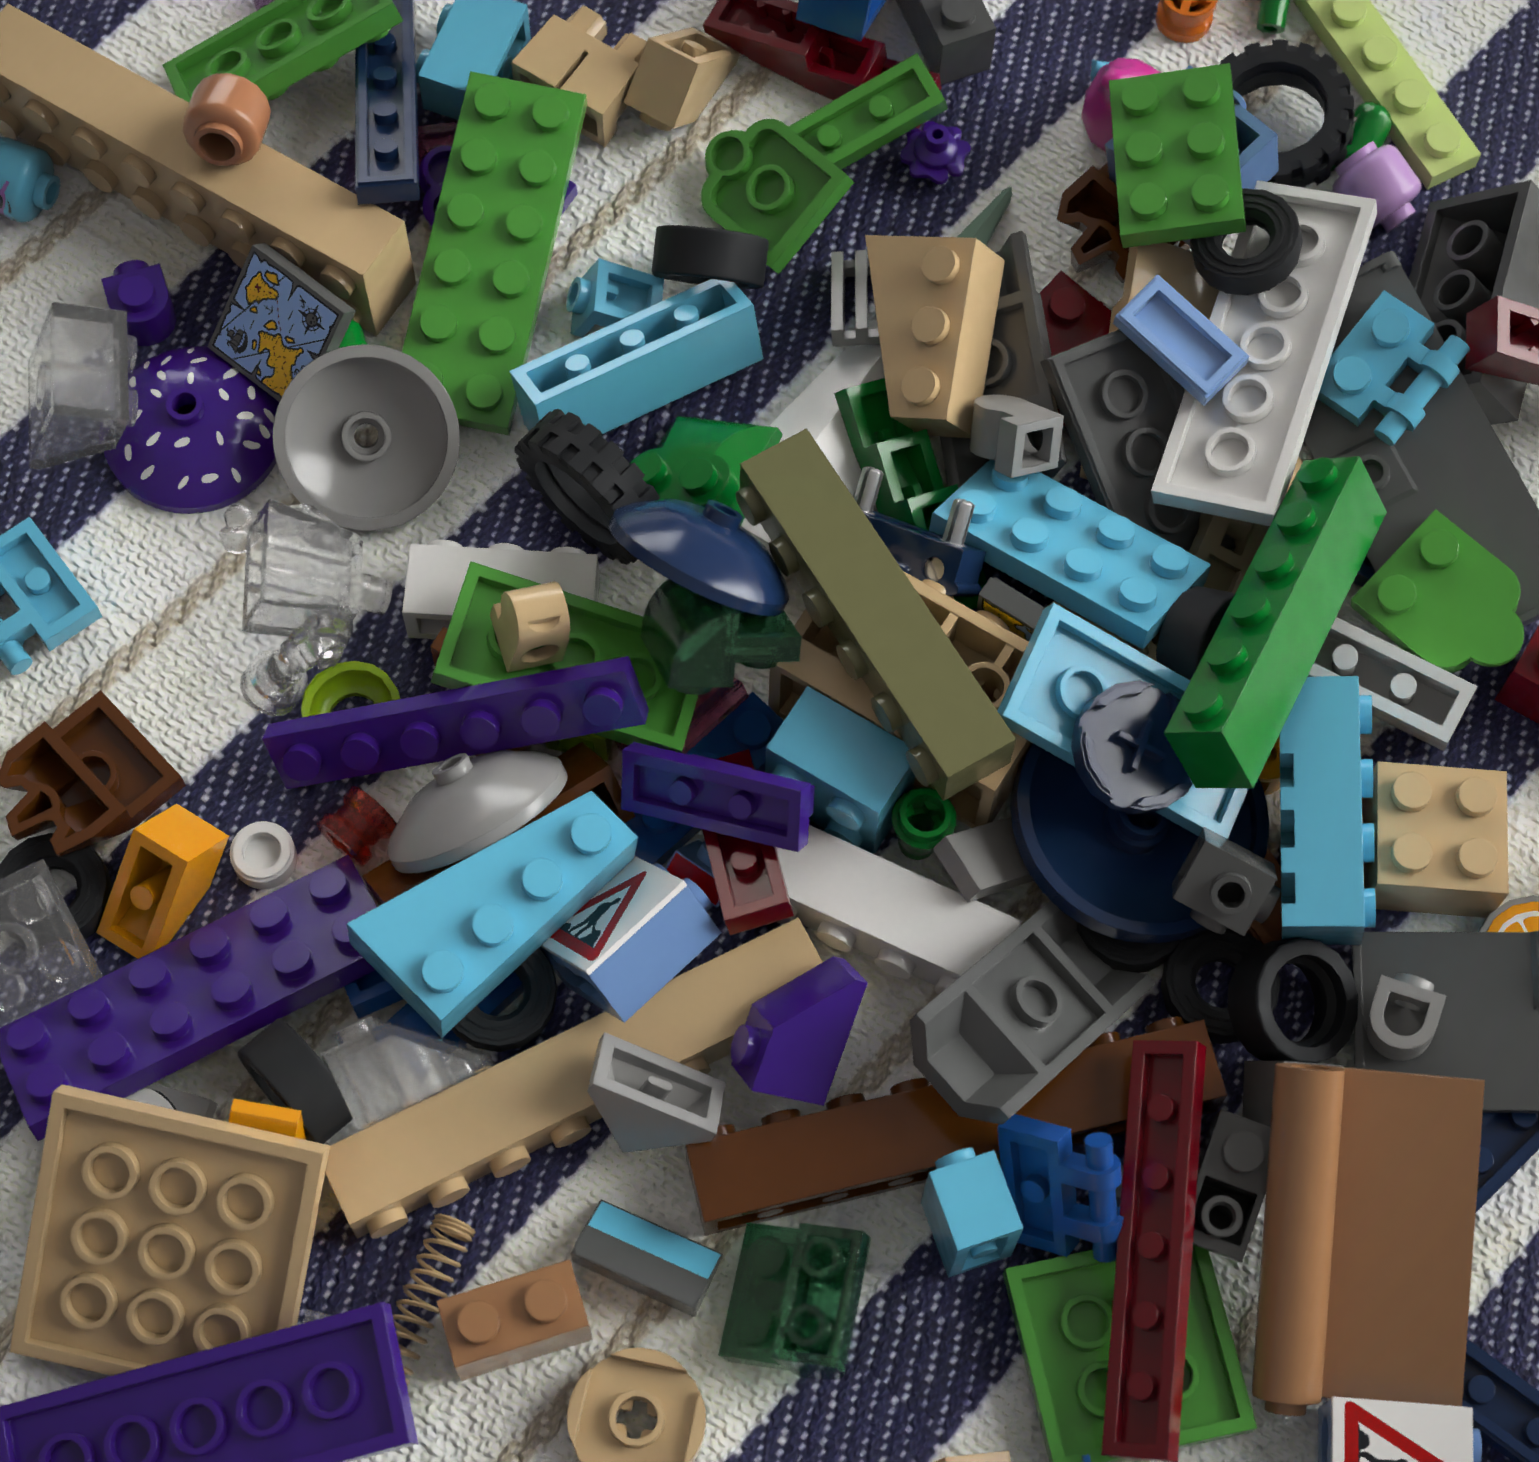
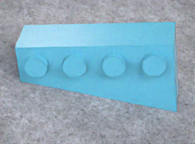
M1359 676L1307 677L1279 734L1282 940L1300 938L1320 941L1325 945H1361L1364 929L1375 928L1376 926L1375 888H1364L1363 869L1364 862H1374V823H1362V798H1373V759H1361L1360 734H1372V695H1359Z
M589 791L347 923L349 942L442 1038L634 859L638 836L592 791Z

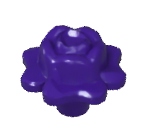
M929 120L924 123L922 130L914 128L907 132V144L900 152V160L902 163L910 165L909 174L915 179L928 178L937 185H943L947 182L949 175L952 177L963 175L965 168L964 160L970 154L971 146L968 142L961 140L962 132L958 127H945Z

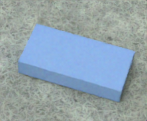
M1158 274L1115 315L1113 324L1203 406L1247 364L1250 357Z

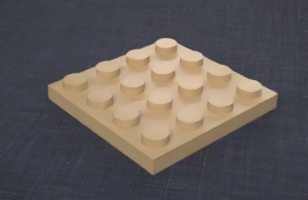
M60 1085L52 1093L9 1352L113 1376L297 1325L330 1145L77 1087Z

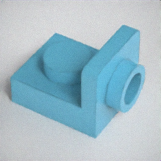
M599 258L582 277H576L570 286L566 309L568 312H572L571 334L583 338L595 324L607 327L661 302L663 299L664 278Z

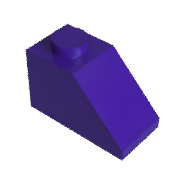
M832 956L752 1003L746 1023L737 1028L732 1040V1067L751 1091L824 1106L868 982L846 959Z

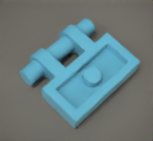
M1384 290L1331 355L1317 399L1356 426L1362 423L1373 408L1385 417L1375 428L1374 433L1381 441L1393 446L1406 429L1413 431L1426 414L1423 408L1440 387L1448 388L1460 373L1457 365L1470 351V347L1461 338L1450 335L1438 351L1428 349L1424 344L1434 333L1435 323ZM1407 366L1419 373L1404 394L1390 389V386Z
M30 517L0 535V596L7 593L19 610L4 621L0 617V661L3 662L12 675H18L25 672L33 662L32 658L23 648L25 640L37 634L47 649L51 651L100 619L102 615L97 605Z

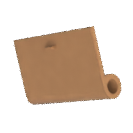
M1301 1063L1275 1064L1251 1393L1254 1397L1265 1400L1264 1409L1267 1412L1286 1416L1306 1415L1307 1405L1319 1404L1322 1397L1462 1406L1485 1080Z

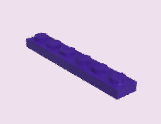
M626 656L268 724L262 740L285 788L291 789L445 761L461 753L473 756L643 725L646 723L649 707L630 658Z

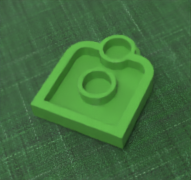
M763 119L752 124L745 132L741 130L725 131L716 135L709 142L705 153V167L709 176L702 187L701 202L705 212L725 230L766 238L769 243L766 265L779 275L855 182L786 124L776 119Z
M1437 509L1429 515L1351 598L1350 607L1401 649L1450 673L1463 669L1471 661L1486 667L1504 665L1517 656L1524 641V627L1520 618L1515 613L1521 594L1517 576L1509 567Z

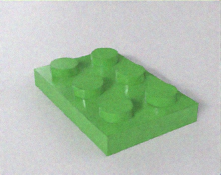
M1230 63L1109 80L1119 226L1123 248L1246 232Z

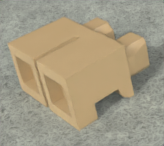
M583 5L566 21L556 15H553L511 61L513 80L586 94L587 108L581 134L606 147L617 132L618 118L628 106L624 103L647 41L633 33H625L614 48L601 42L607 35L606 22L600 14Z

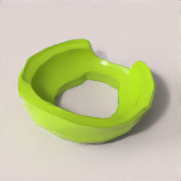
M348 661L336 663L315 675L304 690L301 714L302 717L332 712L340 701L353 696L365 697L374 704L401 698L397 687L386 672L373 664Z

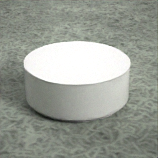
M260 821L247 825L236 834L230 846V861L237 876L246 885L256 889H271L283 884L293 874L297 864V851L290 834L283 827L273 822Z

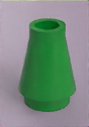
M915 788L909 790L899 797L892 810V824L898 837L899 848L906 857L913 860L928 858L934 852L933 848L945 836L953 834L956 827L957 817L953 804L949 799L943 801L935 789Z

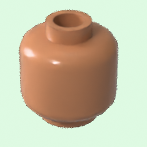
M221 73L202 79L194 89L184 115L183 133L187 143L202 159L214 165H240L250 161L259 151L269 124L271 108L268 99L256 84L242 76Z

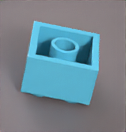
M809 686L805 688L766 747V773L809 782L815 786L814 811L809 820L823 827L824 832L872 854L876 853L893 826L892 810L896 801L904 793L913 789L915 775L906 758V751L909 748L904 741Z

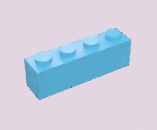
M709 279L510 370V375L522 419L528 431L549 411L552 412L554 409H560L565 415L568 412L577 415L584 425L590 423L604 434L763 360L753 303L734 282Z

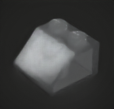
M52 302L28 360L29 468L45 469L115 449L126 426H134L138 412L137 390L128 388V372L132 373L135 367L137 340L135 336L127 335V311Z
M371 1016L336 1032L334 1037L338 1046L322 1053L358 1129L380 1122L495 1065L490 1053L444 1037L441 1038V1036L403 1023H382L380 1017L372 1019Z

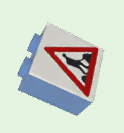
M634 856V859L539 948L567 988L625 1023L721 934V931L707 913L712 908L711 901L696 883L689 878L682 880L670 874L657 862L652 865Z
M1331 1397L1318 1408V1462H1481L1482 1438L1480 1430L1473 1428V1407Z

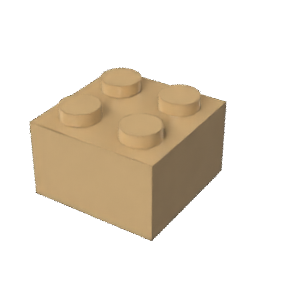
M1378 761L1373 768V798H1362V823H1374L1375 840L1374 862L1363 863L1364 888H1375L1376 909L1487 918L1509 894L1507 771Z

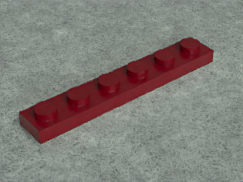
M1133 1040L1120 1216H1123L1124 1219L1117 1244L1101 1455L1111 1458L1178 1462L1206 1062V1046L1198 1041Z

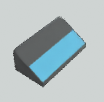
M602 1199L570 1253L573 1263L693 1317H696L723 1257V1254Z

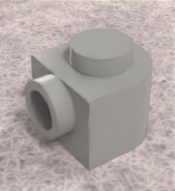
M1397 973L1394 979L1381 975L1366 1023L1367 1036L1373 1048L1382 1056L1397 1061L1411 1060L1420 1056L1432 1041L1447 996L1434 992V985L1431 982L1415 975Z

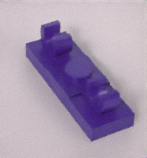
M632 742L622 749V810L794 852H799L808 844L809 817L814 811L815 786L811 785V783L753 770L751 767L695 754L688 755L637 742Z

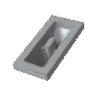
M604 1032L598 1042L588 1093L622 1153L712 1141L717 1134L726 1082Z

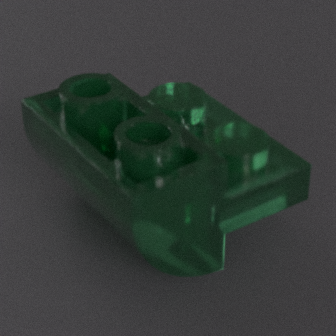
M670 579L666 580L649 600L643 615L641 638L668 688H675L677 691L686 694L699 695L708 693L712 688L733 687L735 663H741L746 667L754 669H769L777 666L778 662H799L802 637L785 611L776 616H762L743 612L705 598Z
M747 1222L718 1356L728 1362L791 1371L801 1378L819 1380L843 1378L871 1246L870 1236L861 1230L800 1223L799 1229Z

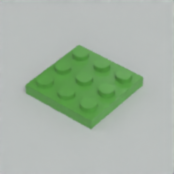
M1194 1245L1192 1249L1179 1448L1251 1433L1257 1429L1210 1253ZM1093 1250L1070 1254L1067 1257L1061 1256L1005 1268L1003 1272L1049 1462H1081L1082 1455L1086 1454L1090 1455L1091 1462H1121L1130 1460L1101 1455L1116 1261L1108 1263L1099 1262L1093 1257Z

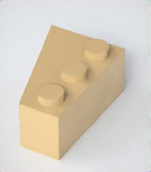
M865 235L890 417L915 432L927 429L929 436L970 438L974 400L977 397L983 396L1005 260L977 238Z

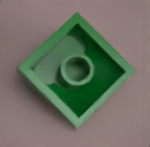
M677 416L657 448L641 453L631 463H635L645 476L642 479L646 484L654 487L660 497L659 500L677 499L703 507L706 506L708 500L718 501L742 515L741 526L745 516L735 496V493L740 490V463L778 444L783 434L778 427Z

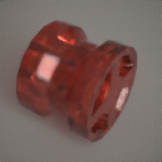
M352 786L343 795V805L336 813H326L316 823L323 836L344 856L349 854L352 862L360 867H364L373 857L372 848L380 840L390 839L391 833L397 824L392 816L374 798L356 786Z

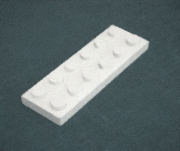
M1257 180L1254 189L1267 190L1282 197L1297 214L1303 240L1298 264L1286 280L1269 291L1246 296L1226 294L1219 290L1209 320L1250 357L1247 364L1205 406L1185 390L1151 493L1153 502L1157 504L1270 526L1286 496L1377 216L1376 199ZM1246 225V232L1239 233L1231 256L1239 259L1257 256L1268 246L1270 235L1258 226Z

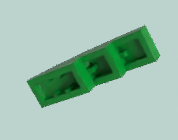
M885 378L849 387L834 393L861 471L863 467H874L883 472V478L875 502L878 512L929 531L932 513L959 487L958 484L944 488L927 429L913 432L910 428L890 417ZM983 567L978 579L981 590L987 583ZM978 595L973 597L953 596L954 600L970 609L977 608Z

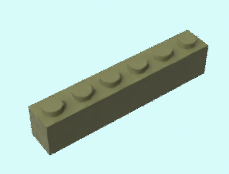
M806 428L740 463V490L735 493L743 515L752 526L760 523L771 539L769 550L779 570L786 577L794 574L805 591L802 594V599L810 617L819 628L828 625L839 642L836 650L843 667L852 679L857 680L862 677L874 695L871 698V705L879 722L889 733L897 730L909 748L906 751V758L919 782L923 786H928L932 783L944 801L1008 765L1011 762L1016 742L1015 736L808 429Z

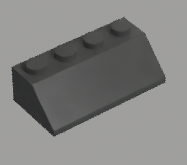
M1532 180L1429 203L1409 281L1431 320L1435 323V327L1444 343L1450 335H1455L1466 342V313L1497 295L1539 309V188ZM1465 355L1457 366L1490 424L1495 425L1518 421L1527 383L1466 370Z

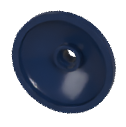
M677 499L639 501L617 508L609 522V529L614 538L633 556L671 581L705 598L743 612L762 616L781 614L789 601L786 581L767 548L756 537L740 526L743 519L742 515L723 503L708 500L706 506L703 507Z

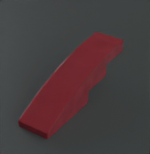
M717 0L703 24L705 33L755 63L833 101L900 63L899 61L887 58L885 43L866 37L858 41L796 20L798 3L790 0ZM928 71L939 90H941L940 75Z

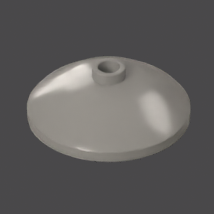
M361 344L329 351L307 364L293 378L283 393L276 411L273 426V446L277 466L283 480L295 498L304 507L331 524L353 530L374 531L404 524L422 514L436 502L449 484L455 471L460 449V430L457 413L447 390L426 366L399 350L379 345ZM371 424L377 429L378 438L373 445L361 446L355 441L354 432L358 426Z
M516 750L489 752L469 759L466 753H461L446 759L433 769L432 774L435 779L424 786L408 803L391 833L387 856L398 872L420 873L455 863L487 848L525 825L559 795L568 777L559 758L543 752Z

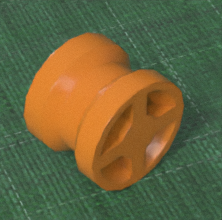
M1160 0L1155 20L1159 31L1166 38L1175 42L1191 43L1200 40L1206 36L1211 28L1213 11L1217 6L1218 0Z

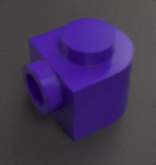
M130 260L121 263L114 269V276L101 279L108 306L120 335L127 342L137 346H152L164 341L174 330L176 312L160 263L151 266L141 260Z

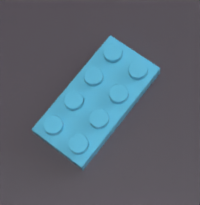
M992 459L983 465L932 513L929 531L943 536L953 501L955 499H965L972 502L975 508L964 544L987 551L984 562L1142 650L1160 632L1170 607L1180 595L1196 586L1202 587L1206 583L1211 564L1185 551L1183 548L1172 544L1041 472L1010 478L994 470L995 460Z
M1052 603L1043 609L999 706L998 713L1012 732L1075 767L1071 749L1074 724L1087 701L1117 683L1138 680L1155 684L1151 687L1160 689L1165 694L1171 692L1181 700L1190 680L1056 603ZM1192 784L1186 795L1168 807L1156 811V813L1199 836L1203 827H1206L1228 839L1249 788H1195Z

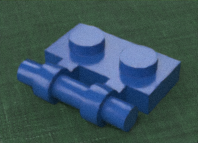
M1014 1114L1003 1125L1000 1124L997 1129L1001 1170L1023 1225V1231L1017 1243L1067 1257L1080 1243L1079 1239L1092 1242L1093 1257L1097 1261L1104 1263L1116 1261L1118 1235L1123 1226L1124 1217L1120 1216V1207L1117 1206L1116 1188L1122 1182L1120 1159L1113 1154L1112 1137L1102 1132L1089 1134L1085 1138L1086 1155L1073 1152L1071 1128ZM1075 1187L1088 1190L1089 1206L1077 1203Z

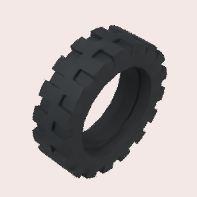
M1281 39L1272 40V45L1262 47L1260 42L1244 46L1243 53L1235 56L1232 52L1222 59L1220 64L1230 63L1233 90L1242 97L1261 87L1285 85L1305 91L1319 102L1324 111V122L1321 129L1307 143L1290 151L1278 152L1279 171L1268 182L1306 188V185L1313 182L1319 185L1330 177V169L1334 165H1340L1347 156V145L1352 143L1354 130V97L1350 94V82L1345 72L1339 74L1337 71V62L1326 53L1323 57L1315 53V47L1300 42L1299 47L1288 45V40Z
M554 409L552 412L549 411L514 448L515 453L519 456L516 460L520 469L528 474L525 477L534 490L541 493L543 496L541 500L550 511L555 510L562 517L560 521L572 532L576 530L587 545L593 549L598 547L604 556L613 561L617 558L622 564L635 563L638 559L614 538L609 529V522L615 510L619 507L633 502L659 500L660 497L652 485L646 484L642 479L645 475L635 463L630 464L622 456L624 452L612 440L608 443L602 438L601 431L590 423L584 425L580 417L568 412L565 415L560 409Z

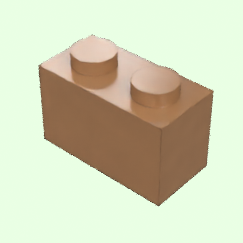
M570 1259L436 1301L454 1367L461 1381L593 1340Z

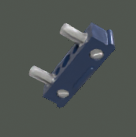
M863 467L854 499L901 569L920 581L929 579L938 582L945 587L946 595L973 597L978 595L981 591L978 579L987 551L964 544L975 505L965 499H955L944 535H939L873 511L883 472L874 467Z

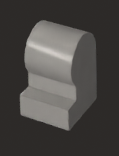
M992 394L977 397L974 400L970 451L977 456L995 460L994 470L1010 478L1058 468L1064 415L1014 396ZM1042 430L1043 443L1039 451L1031 445L1027 433Z

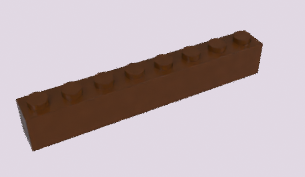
M1170 1017L1147 1025L1144 1028L1145 1034L1121 1039L1119 1032L1102 1033L1015 1114L1071 1128L1072 1147L1085 1144L1086 1136L1096 1132L1106 1133L1111 1137L1126 1134L1133 1040L1198 1041L1206 1046L1202 1115L1217 1112L1227 1097V1093L1204 1020L1184 1024L1182 1017ZM915 1078L892 1086L890 1088L891 1095L865 1100V1096L862 1093L843 1095L828 1101L825 1104L827 1110L801 1116L799 1109H785L764 1116L761 1119V1126L736 1131L735 1126L732 1124L718 1125L717 1134L712 1141L685 1145L686 1161L704 1235L707 1236L925 1183L929 1172L937 1169L935 1162L939 1158L966 1148H973L976 1156L994 1150L998 1162L1001 1164L997 1129L1000 1124L959 1116L936 1089L929 1084L926 1078Z

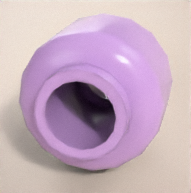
M1372 141L1334 169L1339 177L1333 184V193L1376 199L1377 216L1373 228L1381 224L1385 231L1389 232L1416 212L1410 202L1419 194L1422 184L1395 146L1383 145L1378 148L1374 141Z

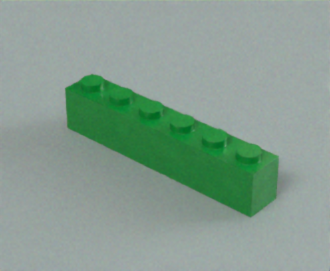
M1360 456L1321 457L1314 460H1303L1164 731L1167 740L1195 788H1254L1387 513Z

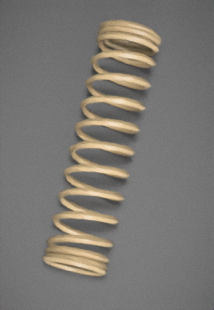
M445 1214L434 1215L435 1219L432 1220L433 1224L430 1225V1230L437 1238L423 1240L424 1247L432 1254L422 1253L416 1256L418 1263L425 1269L415 1268L410 1270V1276L419 1285L407 1284L403 1286L405 1294L412 1300L401 1299L396 1301L398 1309L405 1315L395 1314L393 1319L408 1321L429 1329L434 1328L433 1324L416 1316L401 1304L413 1305L439 1314L437 1307L420 1299L408 1289L425 1291L442 1298L448 1297L446 1293L432 1287L414 1274L420 1273L450 1283L455 1282L453 1278L437 1271L421 1259L428 1258L457 1268L461 1267L459 1262L444 1256L428 1244L436 1243L464 1253L468 1252L466 1247L447 1239L436 1231L435 1228L464 1242L472 1241V1237L476 1234L474 1228L463 1221ZM394 1320L395 1328L399 1330L396 1331L397 1336L424 1345L428 1343L426 1339L407 1330ZM399 1344L401 1355L416 1360L421 1359L420 1355ZM403 1366L404 1374L414 1375L412 1370ZM406 1379L407 1385L410 1384L408 1379Z

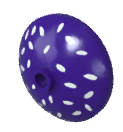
M192 346L172 349L142 362L132 369L116 386L106 404L102 417V448L107 463L117 481L127 492L141 502L163 511L182 514L218 510L236 503L253 492L267 478L276 465L273 446V426L279 402L208 347ZM185 405L196 406L189 414L182 415L177 413V410Z

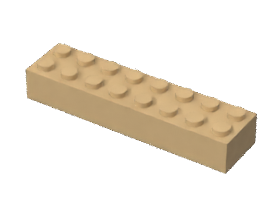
M7 3L0 12V133L12 139L20 137L35 147L45 150L53 160V164L58 166H64L65 163L83 172L85 177L98 189L107 193L115 190L131 199L133 204L148 217L156 220L163 217L178 225L182 232L193 242L204 247L212 244L228 253L230 258L240 268H243L252 245L268 244L355 309L356 312L352 320L359 323L362 329L375 336L380 333L416 285L404 220L375 204L358 205L357 195L263 143L250 161L240 165L218 166L205 161L190 147L183 133L184 115L189 102Z

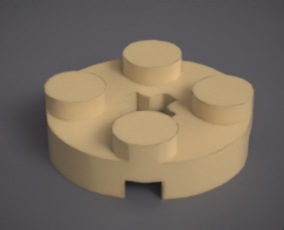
M626 1348L610 1354L611 1357L600 1361L595 1367L587 1370L579 1378L571 1394L567 1410L568 1433L579 1462H694L705 1437V1404L696 1382L676 1359L653 1349ZM635 1401L647 1403V1415L657 1419L654 1430H643L640 1439L627 1437V1426L617 1423L619 1412L631 1411Z

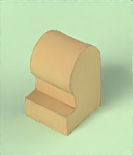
M554 581L504 592L501 596V603L493 604L490 618L507 673L562 661L569 642L570 617L566 599L559 583Z

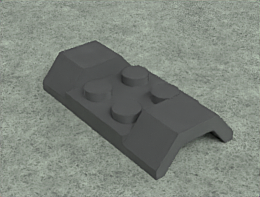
M1023 231L1010 234L1001 250L995 252L1005 260L983 395L1014 396L1058 413V405L1040 363L1052 357L1041 294L1036 291L1026 234ZM1042 430L1027 433L1031 445L1039 451L1043 443ZM940 436L948 486L958 484L960 488L990 459L977 456L970 451V438ZM1062 436L1058 468L1041 471V473L1052 479L1067 463Z
M1049 901L910 1019L913 1064L959 1116L1003 1125L1155 986V981L1148 974L1115 970L1104 963L1084 943L1077 931L1078 922L1061 911L1053 902Z

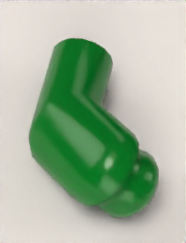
M1364 102L1354 110V116L1357 119L1354 121L1352 143L1347 145V156L1344 161L1372 141H1374L1378 148L1384 145L1392 126L1389 111L1384 106L1374 102ZM1334 165V166L1330 169V172L1335 171L1334 169H1335L1337 166Z

